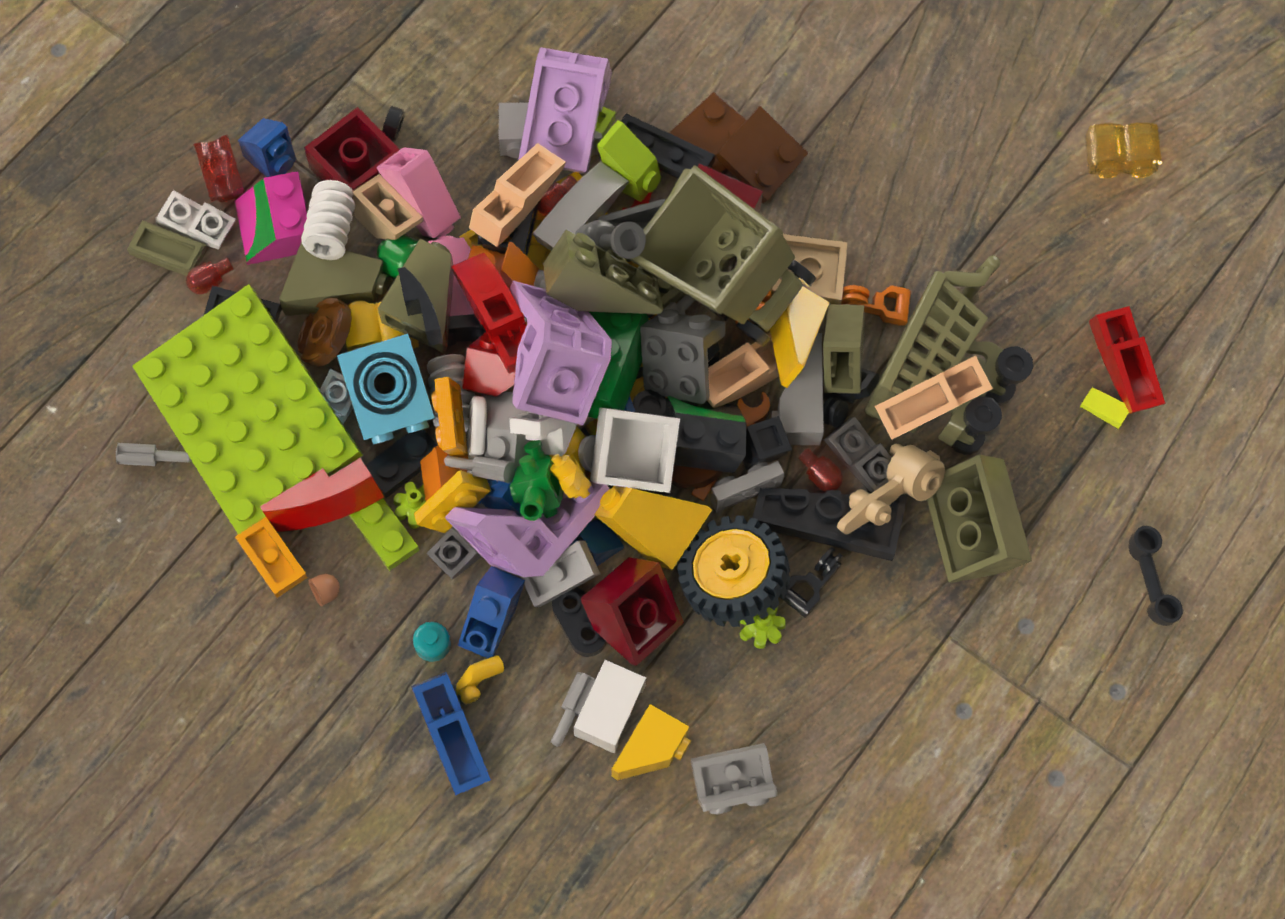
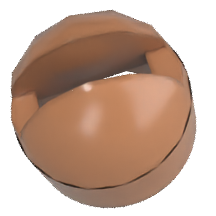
M321 574L309 579L311 591L320 606L332 602L338 596L340 586L338 580L333 575Z

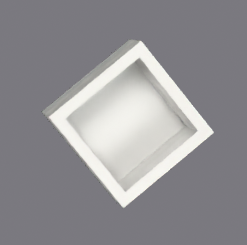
M600 407L590 481L597 484L670 493L680 419Z

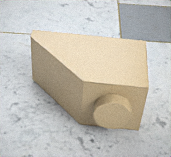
M380 174L353 191L352 199L355 203V218L376 239L396 240L423 222V217Z

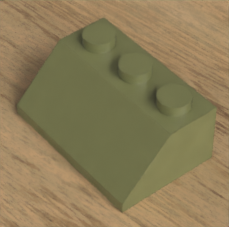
M979 454L945 470L941 486L932 497L927 499L948 582L954 583L1001 574L1031 562L1030 551L1004 459Z

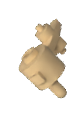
M893 444L890 447V454L893 457L887 468V479L889 482L871 494L863 489L851 493L849 506L852 510L838 522L837 529L844 534H849L869 521L877 526L888 523L891 519V507L889 505L902 494H908L918 501H924L932 497L941 486L945 475V467L940 461V456L931 450L926 453L915 445L902 446L901 444Z

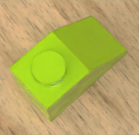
M617 120L597 144L603 164L628 180L629 183L622 192L638 201H642L649 192H653L660 182L661 175L657 159L623 122Z

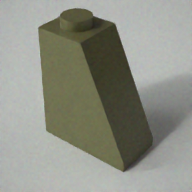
M420 239L403 267H406L421 283L433 304L443 343L431 345L430 347L444 353L448 347L454 273L451 269V266L454 265L452 254L445 246L438 242L430 244ZM398 274L378 307L381 323L403 334H408L409 337L429 346L422 313L410 316L407 314Z
M301 241L279 298L283 313L289 316L316 313L319 310L316 307L317 304L329 297L336 298L347 305L355 301H366L376 304L379 294H385L389 282V275L383 272V260L345 250L343 257L337 260L321 259L309 253Z
M829 304L823 343L824 393L860 394L864 342V305Z

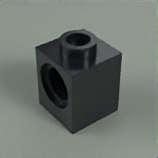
M779 416L746 427V456L743 459L746 470L762 462L769 463L778 460L792 450Z

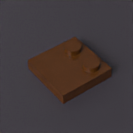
M713 92L669 133L712 154H716L746 119ZM715 158V163L711 169L725 175L729 170Z
M759 106L715 154V158L740 182L763 191L761 202L765 203L808 155V152Z

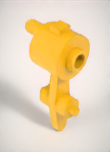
M578 426L575 428L565 454L559 456V454L550 455L552 457L551 461L554 463L550 471L559 480L561 488L568 498L581 496L585 499L590 494L588 489L591 486L589 481L591 472L585 470L579 461V446L586 436Z

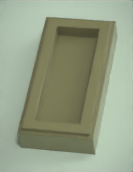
M142 220L127 251L129 255L193 278L207 251V247L204 243Z

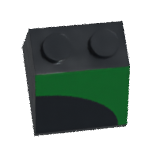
M668 396L666 398V416L680 419L674 465L735 473L746 456L747 422L738 405L725 404L713 408L708 401L699 404Z

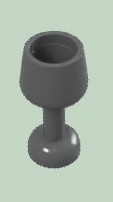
M596 220L581 226L575 232V234L579 232L587 235L595 242L596 246L605 251L611 249L618 256L626 259L639 256L644 250L646 243L643 229L634 222H624L615 227L608 221Z

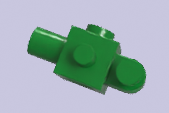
M532 440L524 445V450L529 455L520 458V466H517L513 482L510 483V492L514 502L521 505V515L527 520L535 521L542 516V513L545 518L556 515L558 512L557 507H560L564 492L559 480L550 471L551 466L554 464L551 461L552 457L544 454L540 440Z

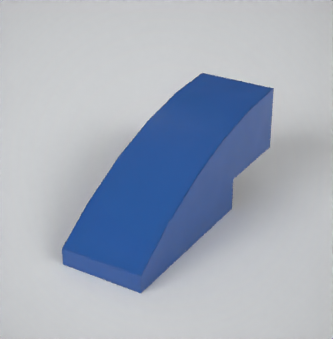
M444 672L411 686L455 795L490 781L491 779L448 674Z

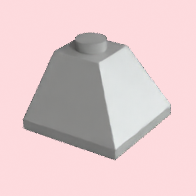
M504 391L497 397L481 393V396L486 398L487 401L486 441L483 457L512 461L515 464V468H517V466H520V458L529 455L525 452L524 445L532 440H527L524 434L510 433L509 418L527 411L516 409L512 403L513 392Z

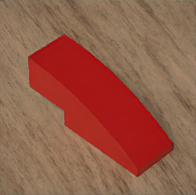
M1130 306L1100 313L1091 318L1089 324L1110 378L1129 413L1132 414L1166 404L1145 337H1139Z
M361 458L330 477L322 468L263 504L260 508L277 532L319 526L341 519L384 498V495Z

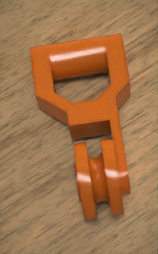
M858 285L843 287L841 305H864V312L879 315L883 322L900 326L907 324L911 297L909 289L891 285L882 293L876 292L873 296L872 304H868L870 291L867 288ZM884 298L896 299L895 312L887 310L883 304Z

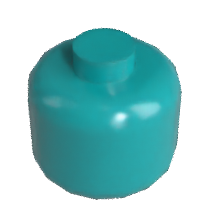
M433 621L425 622L414 633V649L418 656L425 661H439L450 650V635L447 629L440 623Z

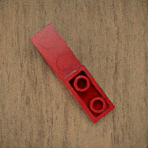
M483 252L451 266V269L480 325L483 324L508 374L516 371L518 346L527 325L523 313L501 275Z

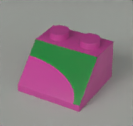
M298 171L263 178L235 200L247 265L296 255L302 241L301 237L307 219L308 209Z

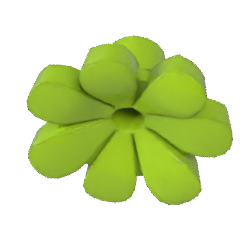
M408 482L405 484L406 493H397L394 496L393 502L398 506L394 514L399 521L408 517V526L416 529L419 528V525L416 523L414 513L426 502L424 487L422 485L418 489L413 482Z
M768 607V616L762 620L759 615L753 616L755 621L753 624L747 625L745 620H740V624L746 625L739 633L741 639L748 641L754 637V646L759 649L765 648L767 639L774 644L779 643L782 639L779 630L786 627V621L784 617L776 616L778 607L775 610Z

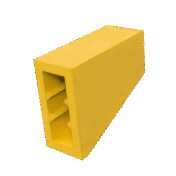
M613 486L601 497L600 506L594 515L647 560L659 562L661 567L673 570L712 509L706 505L628 487Z

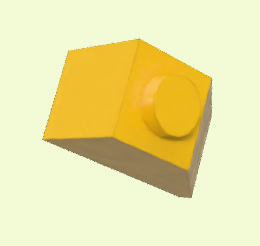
M650 704L612 767L611 777L621 780L670 767L674 758L681 761L691 744V740L686 738L689 726Z

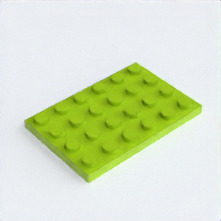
M249 284L132 365L238 534L266 517L260 508L263 504L322 468L330 477L363 456L279 326Z

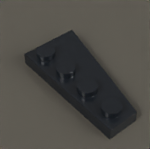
M760 488L753 518L757 519L760 525L765 523L774 532L893 561L908 494L900 495L889 505L891 507V519L888 523L877 526L869 521L849 534H844L838 530L837 524L852 510L849 506L851 494H841L839 490H826V493H808L807 489Z

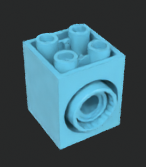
M408 334L337 355L364 440L371 438L372 443L377 444L393 439L392 431L404 427L408 433L429 427L427 420L435 417ZM382 372L388 373L394 380L393 389L386 394L379 393L374 387L375 377Z

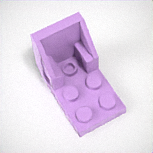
M540 47L535 64L518 160L538 143L566 162L562 170L588 173L598 113L602 111L611 81L612 73L608 59Z
M513 280L509 290L521 312L527 318V326L517 351L512 403L519 410L584 425L611 360V338L588 311H577L547 295L546 289Z
M590 481L591 486L588 489L590 492L588 497L585 499L581 496L568 498L563 493L560 507H557V514L553 517L545 518L542 513V516L535 521L527 520L522 516H518L514 511L507 509L454 507L445 519L490 566L522 577L544 576L593 519L594 513L600 506L601 497L610 488L605 484H597Z

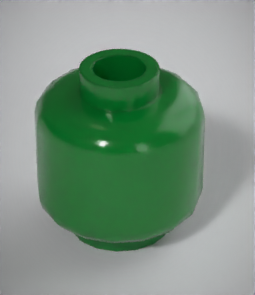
M403 234L396 240H383L377 249V257L379 260H383L384 274L396 279L399 274L398 268L404 266L419 240Z

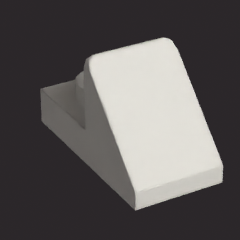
M528 411L509 418L510 433L524 434L527 440H540L544 454L564 455L577 426L576 423Z

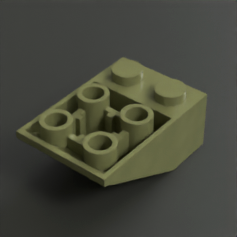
M566 229L543 263L546 294L577 311L661 314L663 311L655 275L640 266L636 268L627 263L625 258L618 256L611 249L607 251L595 245V242L583 233L578 232L574 234Z

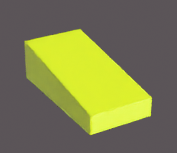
M1093 387L1080 405V407L1117 429L1120 428L1129 413L1123 402Z

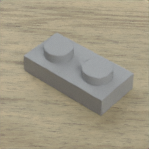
M776 461L769 465L767 462H762L751 467L747 471L748 474L736 479L734 476H728L718 481L715 487L712 488L710 498L716 513L757 496L760 488H776L781 486L784 472L779 462Z
M578 541L570 545L544 576H521V578L525 580L524 585L534 607H541L598 576L600 572L586 541Z

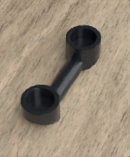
M1142 526L1131 535L1128 544L1129 552L1135 560L1139 561L1151 602L1147 607L1148 616L1157 624L1170 626L1182 617L1183 607L1175 596L1164 595L1152 556L1162 546L1161 534L1154 527Z

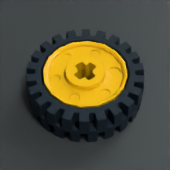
M729 516L722 517V525L717 526L713 520L707 523L708 531L705 532L702 528L699 529L696 534V540L693 539L687 551L685 550L680 558L681 563H678L679 581L689 604L698 615L701 614L708 622L711 623L714 619L717 625L725 627L726 622L729 621L731 627H740V620H745L746 624L750 625L755 623L753 616L759 615L762 620L768 616V607L775 610L779 606L778 597L784 599L787 593L786 586H789L790 583L788 558L779 537L765 523L760 525L759 521L754 518H750L747 522L744 516H736L735 522H732Z

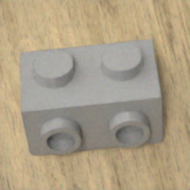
M764 743L690 758L697 798L703 811H709L711 814H722L732 810L734 805L747 803L748 806H759L768 803L769 798L778 796L777 788L773 784L767 747Z

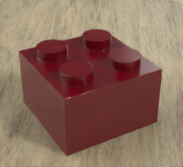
M358 107L304 147L309 168L322 181H339L351 187L352 191L380 174L377 167L400 150Z

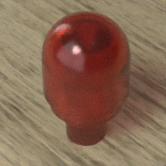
M568 175L561 184L554 182L537 204L539 213L546 217L578 181L573 176Z
M228 257L216 264H213L211 260L207 263L203 262L188 272L186 285L195 294H206L211 291L212 286H220L219 284L223 282L221 276L234 270V267Z
M809 448L804 450L798 457L809 468L806 471V474L809 476L808 478L820 490L826 492V490H837L840 488L843 482L842 471L829 458H826L824 455L818 458Z

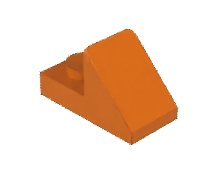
M509 241L505 254L472 245L468 259L484 252L501 275L508 289H510L513 280L534 286L539 268L514 243Z

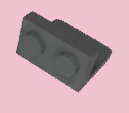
M674 309L663 310L661 314H657L640 326L644 389H650L664 397L671 396L679 400L703 404L710 397L707 349L725 336V322L711 320L707 315L688 316L679 314V311Z

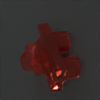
M228 135L221 136L212 142L194 144L211 202L219 200V202L223 203L237 199L239 194L245 192Z

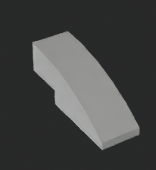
M599 162L565 194L533 232L537 242L552 251L566 229L575 234L581 226L598 220V217L605 215L629 183L628 180L602 162Z

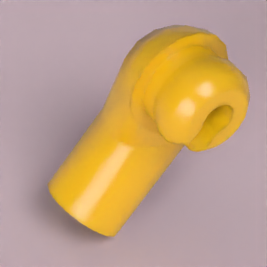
M496 655L471 664L456 684V694L460 695L463 703L470 704L478 700L481 692L477 686L482 680L504 672L501 658Z

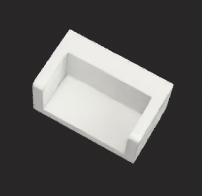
M605 660L574 725V736L615 753L618 748V740L640 693H643L646 686V677Z

